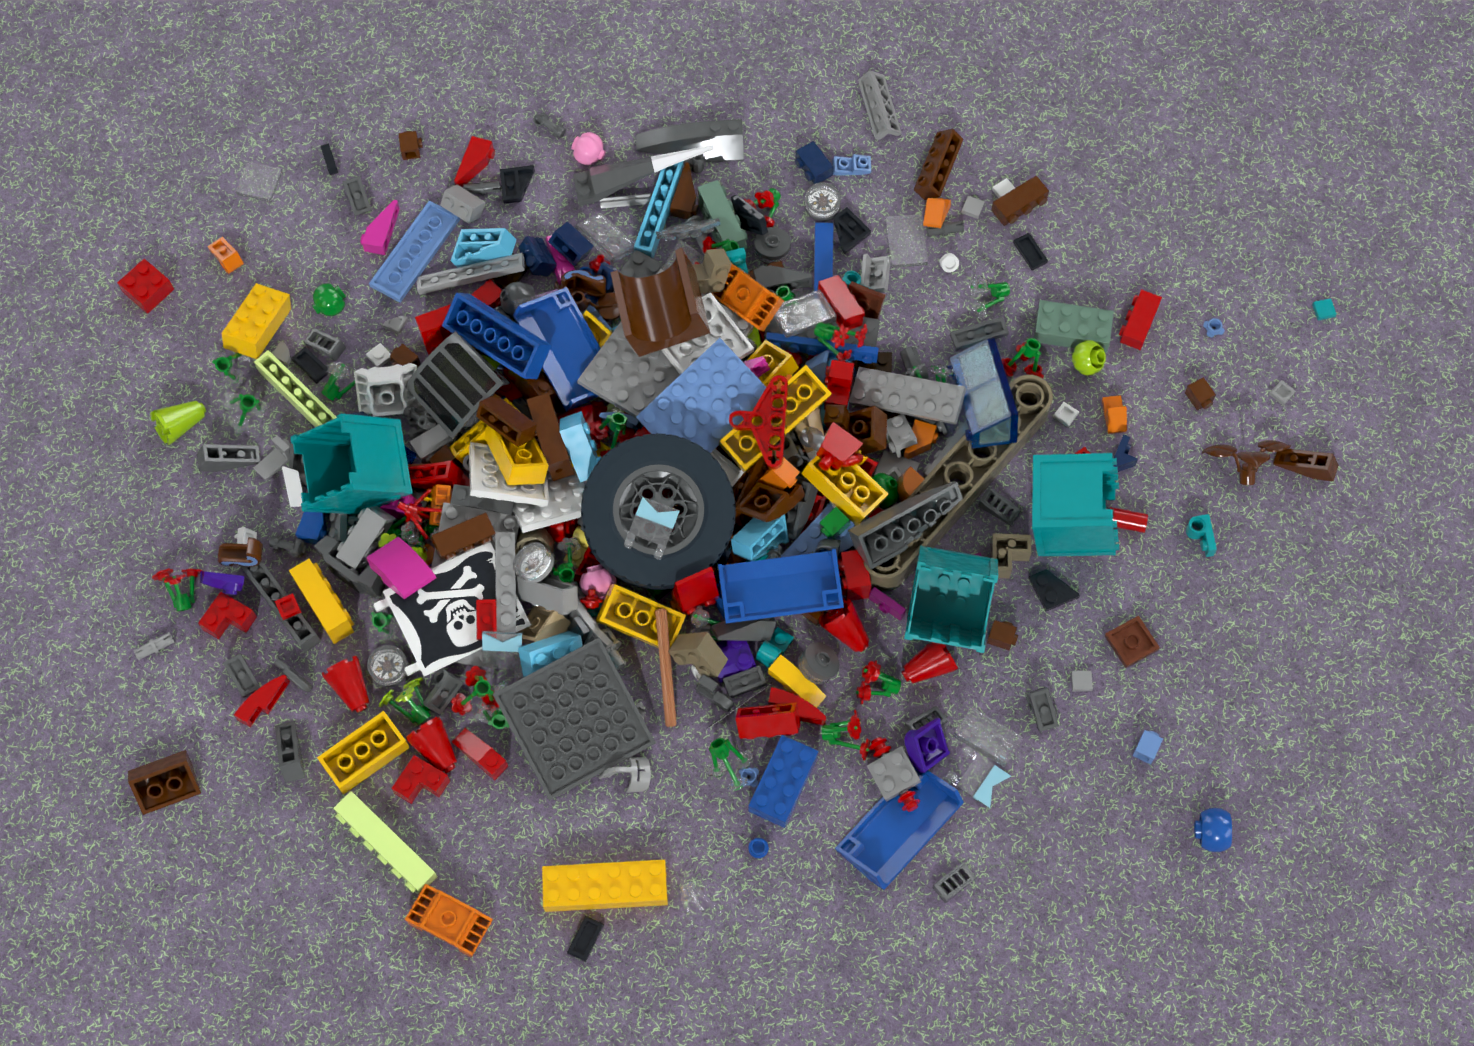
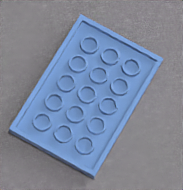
M719 338L641 411L636 418L651 434H671L683 437L711 453L719 445V441L733 429L729 423L730 414L734 411H753L766 386ZM735 416L732 420L733 424L738 425L743 421V417Z

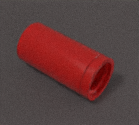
M1109 507V509H1113V521H1117V528L1145 533L1148 514Z

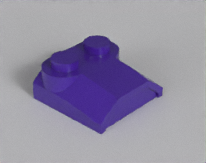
M201 571L200 583L217 589H223L225 594L237 595V591H242L244 576Z
M723 640L716 643L728 659L718 675L720 683L726 677L756 667L747 641Z
M940 718L932 720L918 730H909L905 735L904 742L909 759L918 772L925 773L950 754Z

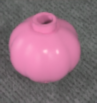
M592 132L583 133L580 137L577 136L571 148L574 150L573 155L575 159L584 165L595 164L598 160L602 161L606 153L603 150L602 139Z
M599 564L588 567L587 573L582 574L579 584L581 591L585 595H588V589H596V595L599 598L605 599L610 585L617 584V579Z

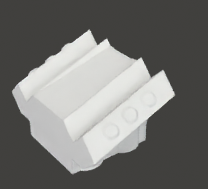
M408 363L404 366L399 364L388 367L374 366L368 370L361 368L355 371L354 377L359 412L363 411L376 417L403 414L407 406H414L416 408L421 406L418 400L405 387L417 370V365ZM417 378L414 381L415 391L421 397L419 379Z

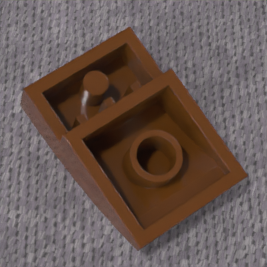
M758 482L736 507V511L764 522L773 521L790 511L800 502L805 493L802 486L798 483H795L791 488L787 486L784 490H779Z

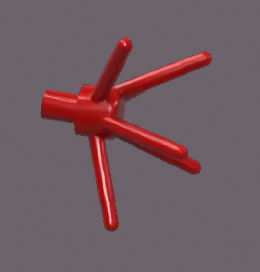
M428 489L413 504L409 503L407 505L399 501L397 508L404 511V515H406L404 532H408L411 518L426 540L428 536L419 524V522H422L419 516L429 520L430 516L420 511L442 513V509L417 506L431 493V489Z

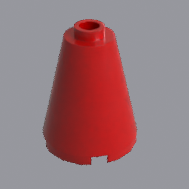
M843 598L844 608L827 610L828 612L824 616L823 614L820 615L819 624L854 652H862L869 646V637L853 602L849 598H847V601Z
M929 642L903 666L904 671H902V674L907 682L911 680L913 684L954 672L958 667L945 644Z
M352 656V661L348 662L347 659H344L327 668L328 673L322 672V676L352 712L360 713L368 708L367 704L370 702L359 659L357 656Z
M440 716L424 723L416 732L413 731L406 737V740L435 768L442 772L444 771L446 774L456 768L454 764L457 760Z

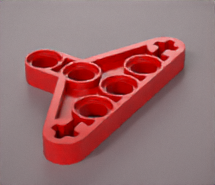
M776 375L771 379L753 411H734L729 416V423L733 429L752 431L765 463L770 469H778L783 464L788 381L782 375ZM778 381H782V384H784L780 389L781 394H777V386L774 385L778 384ZM775 399H781L784 402L780 408H775L772 404ZM735 416L743 417L742 424H733V418ZM754 417H761L763 419L762 424L759 426L753 425L752 419ZM778 417L782 419V424L778 427L771 424L773 418ZM773 436H778L781 442L779 445L774 446L770 443V439ZM772 450L776 451V457L779 459L775 464H772L771 460H769L773 458Z

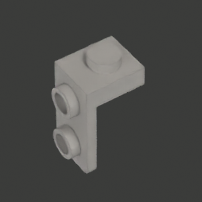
M278 435L272 439L275 449L254 467V470L265 481L269 480L282 466L290 461V443L285 438L282 440Z

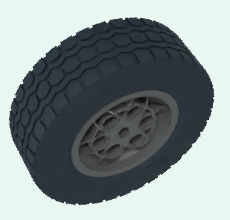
M656 433L637 436L612 448L599 460L590 473L581 501V519L584 535L589 548L598 562L619 580L632 586L651 590L672 589L675 582L713 567L728 546L736 517L733 489L720 463L700 445L686 438L671 434ZM670 489L673 492V496L668 499L664 498L662 491ZM650 490L653 493V497L646 501L655 510L659 507L663 512L673 511L672 508L675 505L683 507L684 512L678 515L673 532L668 533L664 530V526L641 517H636L633 514V510L640 505L643 491ZM652 524L655 527V531L648 534L644 531V526Z

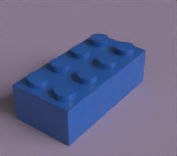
M782 735L750 801L748 812L785 828L817 761L819 751Z

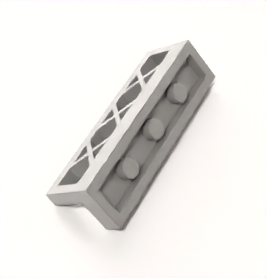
M869 70L858 79V83L874 137L880 140L887 134L900 136L902 132L885 76Z

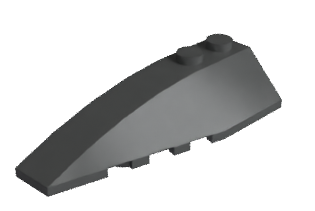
M742 119L692 122L636 134V150L640 152L667 154L713 145L714 149L712 151L700 154L705 162L744 161Z
M954 481L916 495L849 529L848 532L853 545L868 568L873 569L904 552L908 548L907 545L914 539L917 540L921 537V533L925 529L932 527L942 514L945 515L963 499L958 483Z

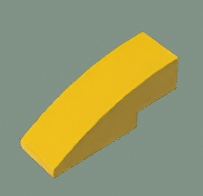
M780 655L768 668V674L781 683L784 689L803 698L816 708L826 698V695L784 656Z

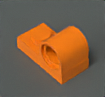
M223 237L207 246L228 274L244 264L238 252Z

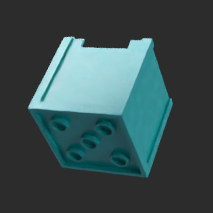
M341 413L333 420L300 435L295 434L291 436L294 454H302L308 493H301L303 512L359 515L363 508L381 507L413 494L400 419Z
M1112 453L1033 455L1032 529L1038 556L1116 555V550H1120L1119 544H1116V542H1119L1118 529H1113L1117 528V521H1113V509H1106V500H1116V489H1119V482H1115V480H1118V474H1115L1118 473V468L1113 466L1117 465V458H1113Z
M920 546L904 639L924 640L974 649L976 652L984 653L986 627L995 583L998 581V559Z

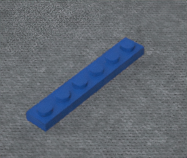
M767 332L766 340L782 350H788L791 353L802 352L812 356L829 351V358L836 357L818 339ZM827 341L832 347L835 348L836 342L833 343L831 341ZM845 343L844 347L840 345L838 348H835L838 352L842 353L851 349L852 353L850 354L851 357L847 359L848 361L859 360L864 363H877L879 349L877 347L862 346L858 348L856 344Z

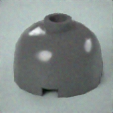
M522 282L510 283L500 294L503 311L514 318L513 314L519 305L531 301L532 297L535 298L534 288Z

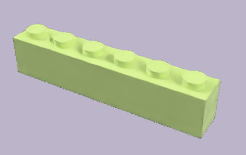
M269 350L254 361L258 372L314 427L337 418Z
M352 791L333 808L337 813L335 817L343 825L347 823L351 827L349 831L356 838L361 836L365 840L363 845L369 851L374 849L379 854L377 858L384 865L388 863L392 867L390 871L398 879L403 877L407 881L405 883L406 887L411 892L417 891L420 894L425 884L430 885L438 877Z

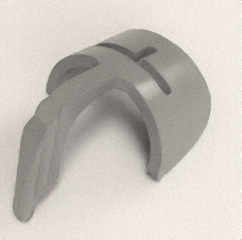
M631 756L624 760L629 761L630 767L608 768L599 775V779L611 777L616 773H630L631 779L628 788H626V793L642 792L647 790L650 784V763L645 757ZM637 763H638V768H639V770H644V771H640V772H639V779H638V781H637V776H638Z

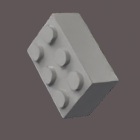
M378 506L362 509L358 515L359 521L356 525L353 524L347 533L349 535L346 541H342L337 548L339 552L336 557L354 569L366 566L368 563L366 557L375 552L378 542L381 540V535L388 532L396 519Z

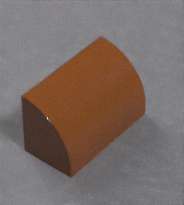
M911 466L897 480V491L901 502L906 500L924 481V478Z

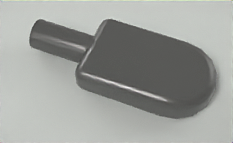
M280 658L274 662L283 671V674L305 692H310L313 689L312 684L295 669L290 668Z

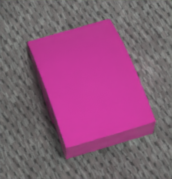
M400 537L395 538L366 557L370 568L382 578L383 583L403 599L436 579V575L429 566Z

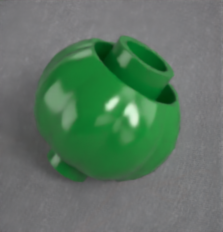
M330 283L321 284L313 293L314 304L312 307L317 314L322 313L325 316H335L344 309L345 302L343 299L346 296L338 285L333 287Z
M877 473L871 477L888 493V496L878 507L885 509L895 504L899 499L898 483L895 478L886 473Z

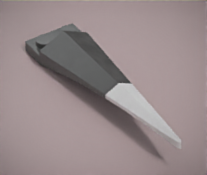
M710 145L590 168L589 171L573 174L579 206L598 202L646 176L684 160L712 151L714 146Z

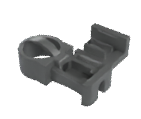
M703 674L695 688L696 693L704 696L725 712H729L734 705L732 698L727 694L718 691L714 692L718 683Z

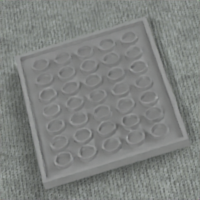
M660 268L657 274L663 272L664 270ZM720 304L747 338L755 327L731 309ZM620 322L579 377L577 383L636 418L680 374L661 350L638 357L625 338L622 322Z

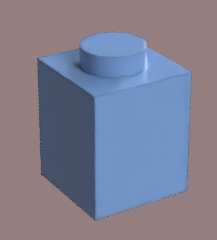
M1144 730L1132 756L1151 764L1163 738L1159 737V734L1154 731Z

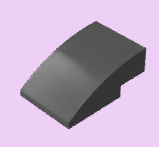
M798 475L795 477L797 479L796 483L802 486L805 496L785 514L788 537L792 539H797L801 534L818 489L807 478Z

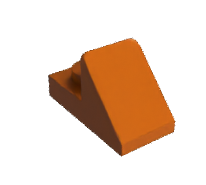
M928 198L923 226L941 228L951 207V200Z
M1121 395L1102 397L1108 434L1127 432V408L1123 406Z

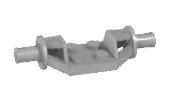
M552 574L550 577L561 581L558 575L555 576L554 574ZM578 582L568 583L577 586L578 609L570 611L569 614L563 616L571 623L575 617L580 616L590 630L584 645L600 637L616 669L623 668L626 665V661L617 651L622 643L616 640L609 628L600 630L596 620L592 619L585 605L580 602L581 598H584L586 595L579 588Z

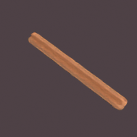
M657 609L655 614L665 725L673 727L677 723L671 656L668 652L670 645L666 609Z

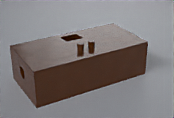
M549 393L527 399L533 422L537 424L534 437L538 436L536 441L541 445L543 455L549 465L548 470L552 480L556 481L574 475L568 451L559 432V421Z

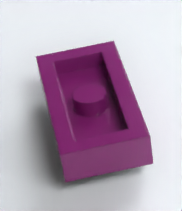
M874 587L872 589L869 599L877 604L883 613H890L901 621L905 616L906 609Z

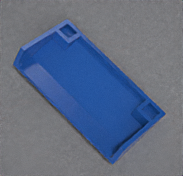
M565 287L519 305L513 314L517 323L552 345L542 369L566 412L598 397V395L577 383L579 377L601 348L568 288Z
M836 549L736 564H718L717 566L726 624L844 608Z
M914 767L921 783L908 789V791H915L914 799H920L917 809L911 812L903 811L902 807L904 804L898 803L901 794L887 802L882 797L835 847V850L857 870L883 890L886 889L964 803L955 787L928 770L925 773L918 772Z

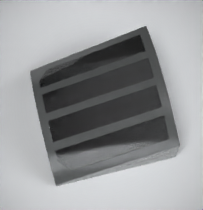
M455 331L423 361L405 387L452 439H459L462 437L460 430L477 412L479 402L492 396L502 385H509L510 382Z

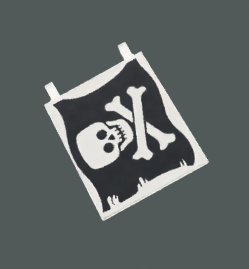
M491 542L431 568L436 575V579L407 598L403 599L389 588L383 591L385 599L374 603L373 606L376 612L387 607L391 608L416 659V663L405 667L404 670L407 676L420 670L425 677L483 649L482 640H476V600L495 599V550ZM516 595V632H519L531 626Z

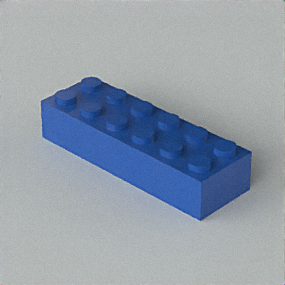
M456 292L442 324V327L452 333L456 331L469 344L524 379L538 378L552 347L551 344L471 294Z

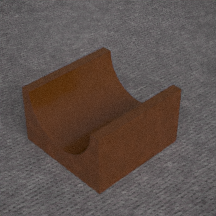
M683 248L675 250L676 259L668 269L653 276L634 278L625 276L618 270L610 272L624 336L638 357L710 334L696 271Z

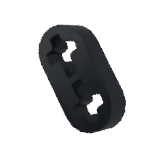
M329 143L321 145L329 175L337 174L338 170Z

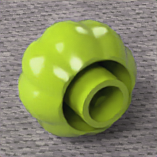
M1093 340L1079 343L1072 354L1074 368L1086 376L1101 371L1106 360L1104 349Z

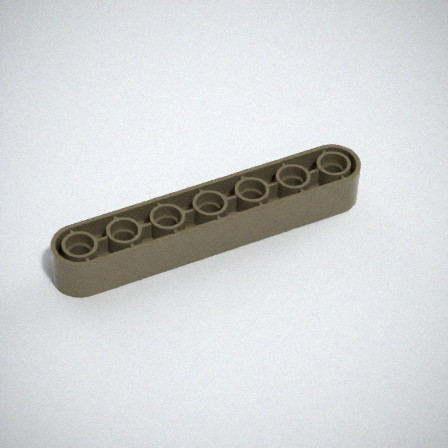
M1023 375L1013 380L907 498L910 499L921 493L951 483V479H959L964 482L963 485H958L963 499L945 515L942 514L932 527L925 529L921 533V537L917 540L914 539L907 545L908 548L904 552L889 559L888 561L892 563V566L881 567L878 565L873 569H869L862 559L865 568L869 571L872 589L875 587L881 592H887L899 587L917 567L920 546L934 548L1046 422L1053 400V393L1050 385L1044 379L1035 375ZM1021 401H1030L1034 405H1025ZM997 427H1007L1011 431L1004 432L998 429ZM974 453H984L988 458H978Z

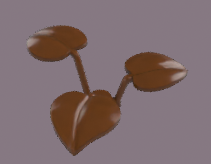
M558 281L555 282L554 290L561 289ZM574 290L571 293L580 312L585 311L588 305H591L597 310L600 309L599 313L604 319L614 320L620 317L615 293H607L599 297V306L592 303L590 299H586L581 291Z
M1264 440L1257 445L1261 448L1260 451L1235 453L1237 448L1219 444L1204 449L1202 454L1206 453L1221 458L1233 456L1236 461L1237 472H1240V484L1254 485L1258 468L1270 460V455L1265 453V451L1279 452L1290 448L1291 445L1276 440ZM1239 459L1246 462L1242 464V467L1240 465Z

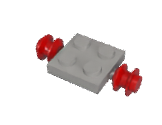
M878 737L871 741L869 749L875 750L873 756L879 759L870 763L867 767L885 801L887 802L901 794L898 803L904 804L902 807L903 811L911 812L918 808L920 799H914L916 792L908 791V789L921 783V780L903 747L901 746L890 752L891 746L885 745L887 739Z

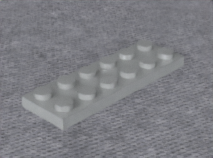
M859 367L849 402L853 405L863 407L876 406L884 411L956 425L966 388L954 384Z

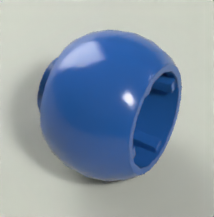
M1209 808L1200 813L1199 820H1195L1194 836L1195 839H1200V846L1210 852H1222L1231 847L1232 819L1228 811L1222 808Z

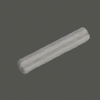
M652 194L605 197L600 200V207L612 208L649 204Z

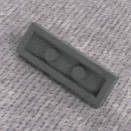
M1003 317L952 331L950 332V337L957 351L1007 336L1009 331Z

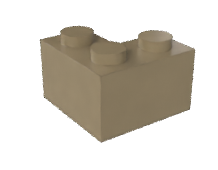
M724 248L706 250L703 263L693 265L701 293L723 291L732 265Z
M993 533L990 541V558L998 559V578L1010 579L1012 561H1029L1032 553L1031 535Z
M708 632L679 634L668 651L678 665L693 664L701 676L704 674L707 677H718L728 661Z

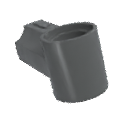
M910 346L900 351L906 368V376L917 378L913 370V366H916L922 379L928 380L926 366L921 363L916 347Z

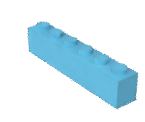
M683 161L660 171L634 245V251L638 250L654 258L684 168Z

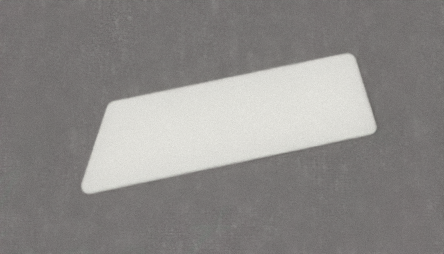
M282 466L290 507H299L302 503L301 493H303L299 472Z

